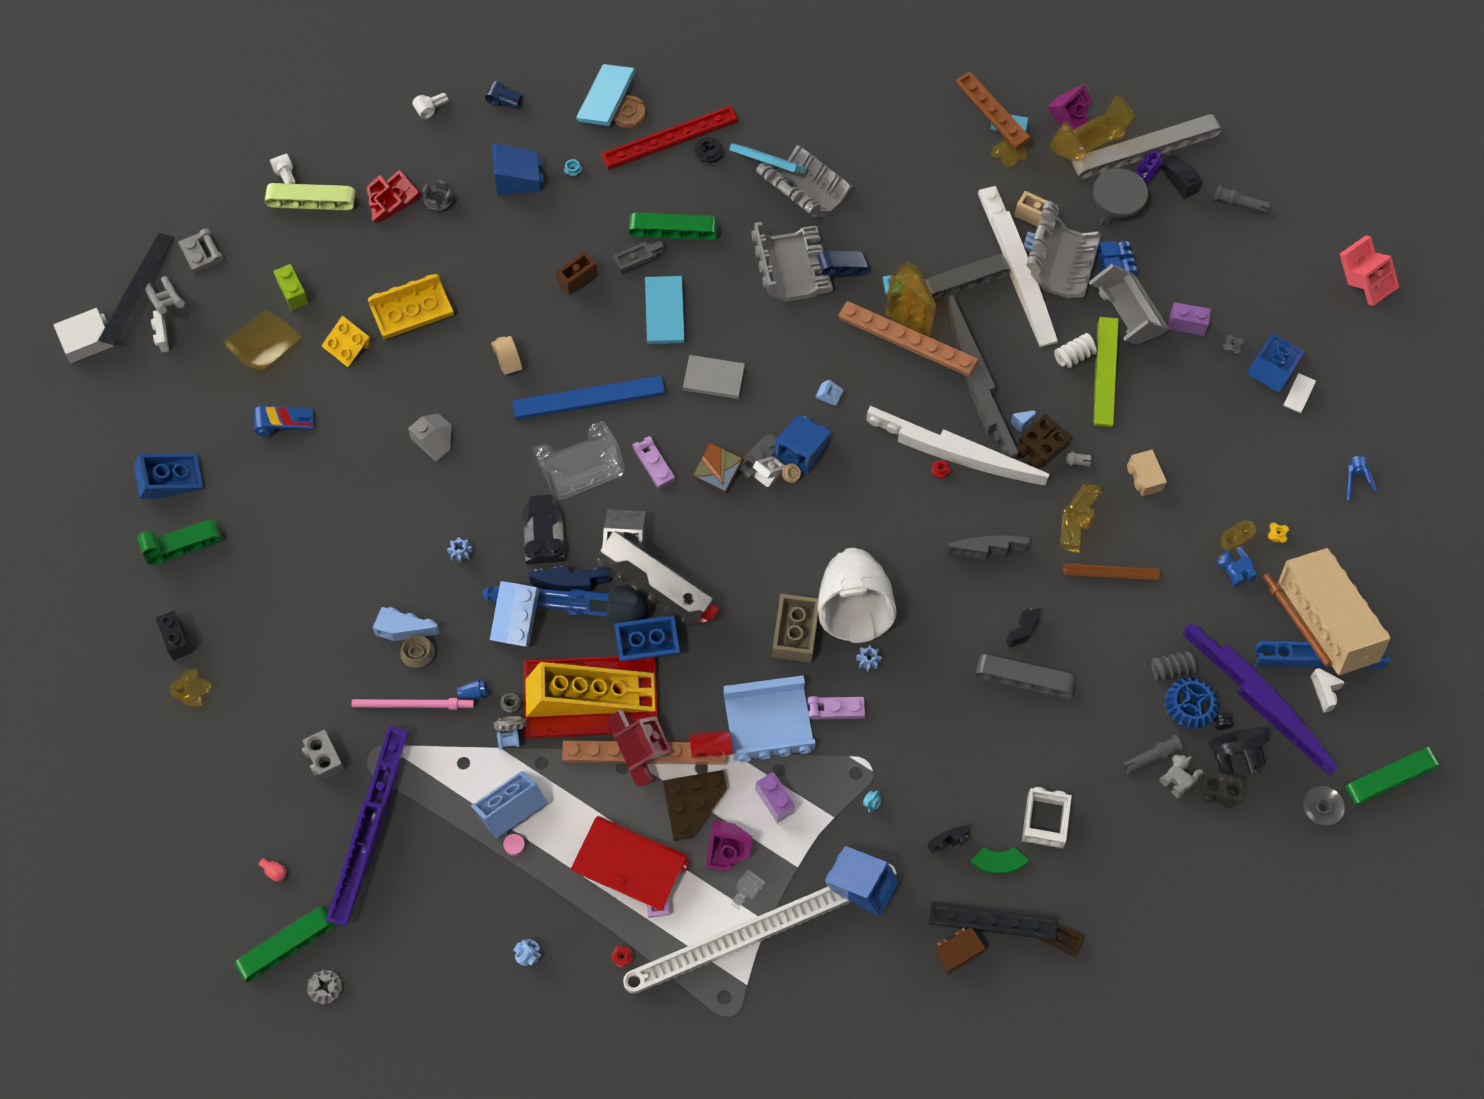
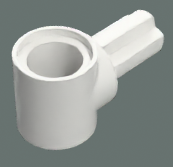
M441 93L432 98L419 95L413 100L412 105L421 119H428L434 114L435 107L448 102V97L446 93Z
M288 154L270 159L275 174L281 176L285 184H295V179L291 173L293 166Z

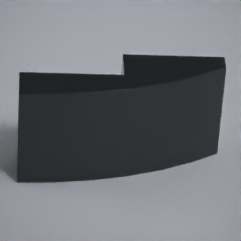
M961 826L945 831L930 840L927 848L933 854L936 850L942 851L949 843L953 847L958 843L962 845L970 838L968 835L971 828L969 826Z

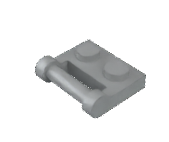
M207 228L202 229L196 235L179 241V245L193 273L223 261V256L218 252L211 238L212 234ZM202 241H205L211 253L209 258L206 257L200 245Z

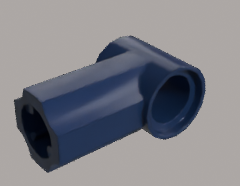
M497 81L492 82L485 95V100L491 105L496 106L500 103L515 109L520 108L523 94L506 89L502 83Z

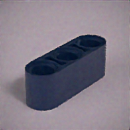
M824 251L817 256L823 275L862 276L869 272L868 263L863 252Z

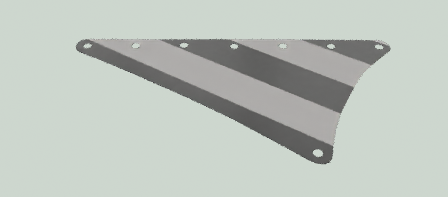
M382 745L373 748L368 755L367 767L372 775L374 774ZM405 746L394 789L461 829L550 887L614 932L652 962L776 909L798 866L817 836L850 802L871 784L873 770L868 761L861 757L791 754L786 757L775 755L764 760L753 758L748 762L734 761L733 755H726V765H708V771L706 772L724 771L727 786L726 794L720 799L696 836L679 841L673 840L663 780L696 775V764H647L654 782L640 787L635 784L630 771L626 774H620L616 771L618 763H563V749L503 748L499 750V748ZM461 757L468 758L470 766L464 770L459 769L457 766L458 759ZM539 757L546 758L548 760L547 768L543 770L537 769L535 766L536 759ZM777 764L783 765L786 769L785 774L777 778L796 805L795 813L779 823L775 821L755 790L756 782L772 773L773 767ZM853 767H858L862 770L863 775L858 780L850 777L849 772ZM523 771L537 784L547 803L541 810L532 813L522 823L516 824L509 829L505 835L495 838L482 823L471 805ZM596 816L605 818L688 855L690 865L686 873L682 871L678 875L668 897L669 916L648 918L646 904L570 871ZM714 820L735 823L753 837L750 856L744 861L741 860L734 864L728 871L705 868ZM518 834L523 838L525 848L520 855L511 856L506 853L503 843L508 835ZM756 942L754 945H749L738 952L735 951L731 955H726L724 958H719L714 962L712 961L707 965L672 979L716 1014L725 1017L734 1016L742 1008L748 980L761 942ZM726 990L731 994V1001L728 1004H721L718 1001L717 996L720 991Z

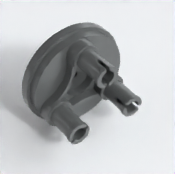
M1116 168L1103 172L1096 179L1093 187V197L1097 206L1102 210L1101 224L1103 225L1105 221L1104 226H1110L1113 217L1124 218L1136 215L1144 207L1148 197V189L1146 183L1138 174L1127 169Z

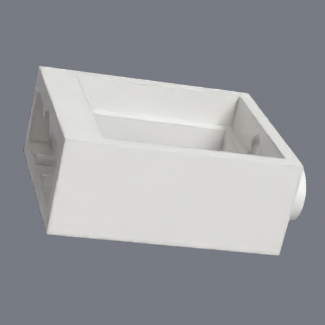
M1041 787L1031 788L1027 796L1022 841L1063 849L1067 838L1072 795H1066L1063 791L1049 792ZM1033 801L1063 806L1059 833L1030 828Z

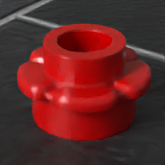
M944 460L936 461L932 465V473L937 478H945L950 473L951 468Z
M623 946L615 948V952L612 954V961L618 967L629 965L633 959L630 948H624Z

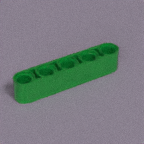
M633 213L629 217L628 233L633 237L714 240L718 236V219L714 216Z
M1426 747L1359 778L1344 788L1354 805L1357 806L1424 775L1441 764L1431 748Z
M326 906L316 908L238 958L234 965L243 980L250 982L333 929L336 924L326 922L329 912Z

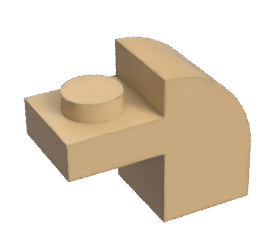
M511 336L499 337L491 342L504 375L522 369L519 355Z

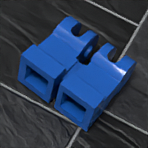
M1115 241L1100 242L1096 254L1099 266H1101V272L1111 264H1114L1136 276L1138 270L1135 266V259H1133L1131 243L1127 241L1115 243Z

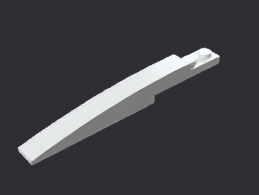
M996 186L979 190L978 196L1003 252L1002 255L1011 270L1009 273L1039 346L1043 347L1057 343L1058 340L1039 285L1030 275L1031 271L1026 266L1028 256L1010 212L1006 211Z
M870 406L867 412L866 421L871 425L882 427L892 434H898V442L922 452L966 467L1039 485H1046L1048 473L944 429L941 435H938Z

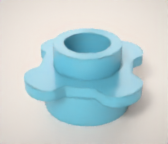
M878 790L875 792L870 791L864 798L863 805L868 808L869 813H872L874 809H878L881 805L882 797L879 796L880 792Z

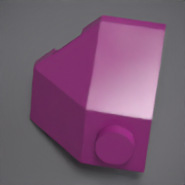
M1081 85L1058 96L1047 107L1058 124L1073 135H1078L1088 125L1087 110L1091 106V98L1085 86Z
M714 820L705 868L728 871L734 864L741 860L744 861L750 856L753 837L735 823Z

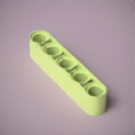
M270 183L266 189L265 204L273 208L351 210L354 207L355 189L350 186Z

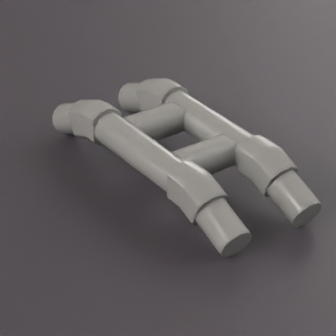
M167 276L161 278L166 291L157 294L148 282L145 291L159 314L166 313V307L174 304L177 308L184 307L185 302L178 296Z

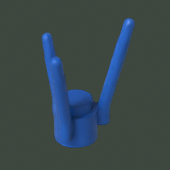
M1353 457L1351 459L1352 465L1348 466V502L1351 500L1353 472L1356 475L1365 474L1373 491L1377 492L1366 457Z

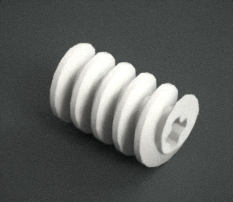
M1088 333L1075 338L1073 341L1068 342L1067 345H1063L1054 351L1058 364L1061 367L1066 365L1068 368H1071L1073 364L1077 365L1079 361H1084L1085 357L1089 358L1091 354L1095 355L1097 353L1095 342Z

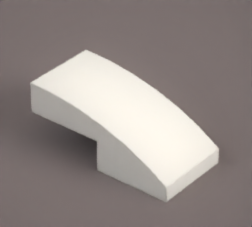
M1298 373L1283 406L1301 414L1316 380Z

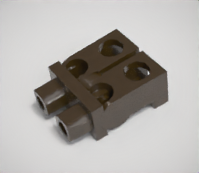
M1044 414L1020 437L1019 444L1016 447L1018 457L1023 458L1028 454L1031 457L1027 462L1029 466L1034 468L1042 466L1044 468L1063 449L1065 450L1070 445L1072 436L1060 426L1057 428L1058 424L1048 415Z

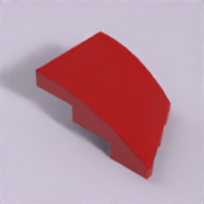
M400 169L387 181L379 175L366 187L367 194L369 195V206L372 211L371 219L375 223L393 216L422 196Z
M729 730L689 733L691 758L733 755Z

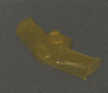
M1083 484L1067 508L1064 509L1060 545L1065 550L1080 552L1081 528L1090 529L1095 513L1093 509L1089 508L1097 496L1102 493V486Z

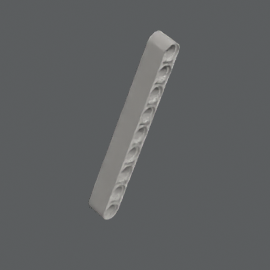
M1210 114L1077 156L1073 159L1072 165L1078 177L1085 179L1110 169L1142 161L1148 153L1153 151L1164 154L1168 151L1214 138L1221 133L1222 129L1215 116Z

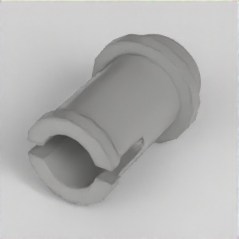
M1071 451V453L1066 455V464H1069V466L1081 465L1089 467L1091 464L1089 461H1084L1091 460L1090 454H1076L1074 451Z

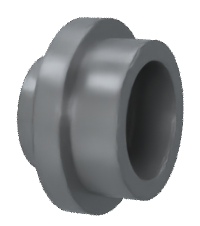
M508 693L501 698L500 705L503 711L514 713L520 708L521 701L516 694ZM513 701L514 705L508 706L507 703Z

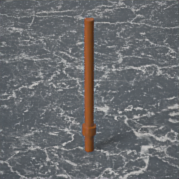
M1269 573L1263 575V579L1270 587L1269 591L1273 597H1277L1325 667L1330 666L1332 661L1286 598L1280 584L1276 583Z

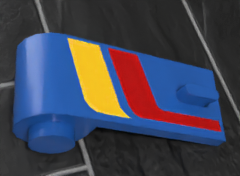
M259 406L254 409V431L261 437H267L274 432L275 428L313 430V408Z

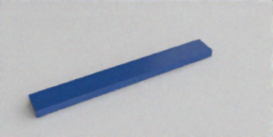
M655 376L512 400L515 419L518 420L665 395L662 377Z

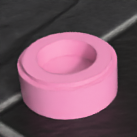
M518 834L508 835L503 843L506 853L511 856L520 855L525 848L524 840Z

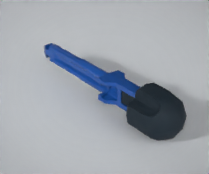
M490 586L483 589V598L488 601L491 597L493 602L497 603L500 586H494L493 590H490ZM614 586L609 593L591 592L572 588L570 592L540 589L537 608L568 610L569 615L607 616L608 622L614 625V623L643 620L647 616L648 603L646 596L638 589L625 586Z

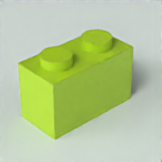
M291 264L273 271L291 311L308 304L306 294Z

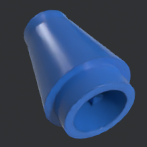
M478 679L457 687V694L459 699H483L484 696H488V686L485 680Z

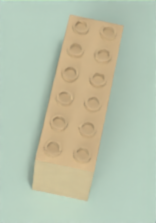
M1325 548L1287 560L1278 583L1282 587L1286 598L1332 661L1331 665L1336 673L1342 675L1380 662L1391 639L1389 633L1382 627L1378 617L1373 614L1368 607L1367 601L1359 594L1357 587L1352 584L1346 571L1341 568L1336 557L1329 549Z

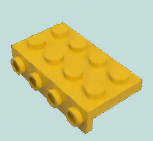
M438 274L428 275L417 281H410L405 285L393 287L388 291L376 293L368 298L371 311L383 340L454 315Z

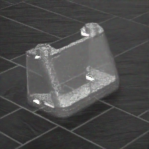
M604 421L595 423L588 429V440L554 453V450L548 444H542L533 448L537 462L555 498L565 499L618 478L624 473L625 465L619 444Z

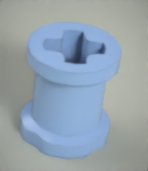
M517 730L506 733L497 732L499 750L508 746L519 747Z

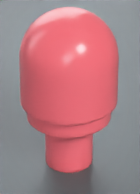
M262 858L259 862V866L265 869L264 873L272 880L279 882L286 877L285 867L278 862H269L265 858Z

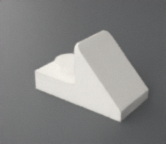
M774 456L758 460L753 466L757 470L754 477L766 487H769L782 475V469L785 465Z
M1320 668L1315 669L1310 677L1323 712H1330L1337 705V696L1332 691L1339 690L1344 685V681Z

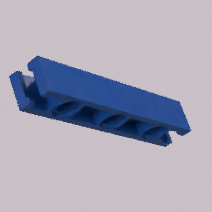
M1258 641L1254 648L1255 655H1259L1255 661L1256 667L1333 668L1332 665L1325 667L1308 642ZM1259 652L1271 653V656H1264V653ZM1279 652H1283L1286 657L1281 656ZM1390 656L1382 658L1378 663L1363 667V669H1385L1390 663Z

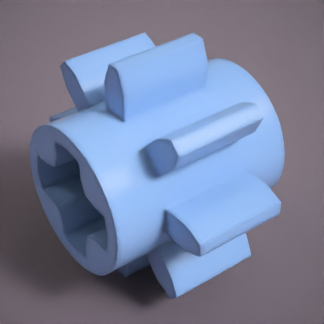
M458 537L457 540L450 541L451 547L447 548V552L451 554L452 561L456 559L462 563V560L470 559L468 553L472 552V547L468 546L469 542L467 539L463 541Z
M871 645L866 649L861 647L860 654L856 656V660L861 661L859 668L864 667L867 672L873 667L877 669V662H881L882 658L877 656L879 649L874 650L871 648Z
M523 939L513 949L516 952V961L523 966H532L533 963H537L541 956L538 953L540 950L539 945L531 939L526 941Z

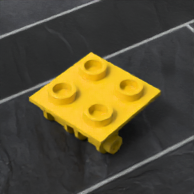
M342 316L322 344V347L344 365L350 367L361 349H368L371 343L369 342L370 337Z

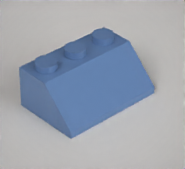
M521 771L471 805V807L488 831L495 838L505 835L516 824L522 823L532 813L541 810L547 801L537 784Z

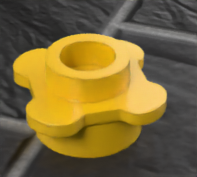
M1271 523L1268 538L1277 543L1286 542V533L1289 531V528L1286 525L1280 526L1276 523Z

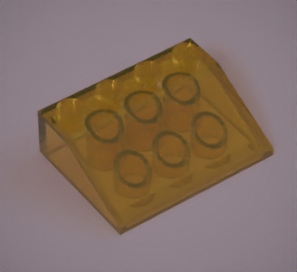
M905 260L891 274L885 314L896 323L931 337L937 305L919 269L914 264H910Z

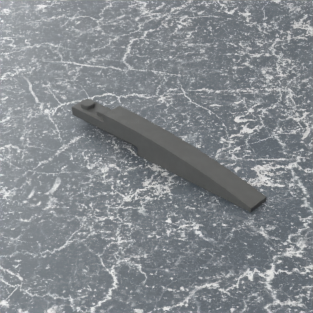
M953 295L949 296L947 307L956 349L978 358V364L971 376H965L979 417L986 433H993L996 442L1000 443L1001 453L1017 460V448L993 399L996 386Z

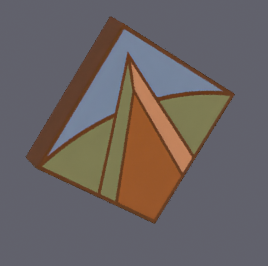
M709 442L692 476L727 493L744 458Z

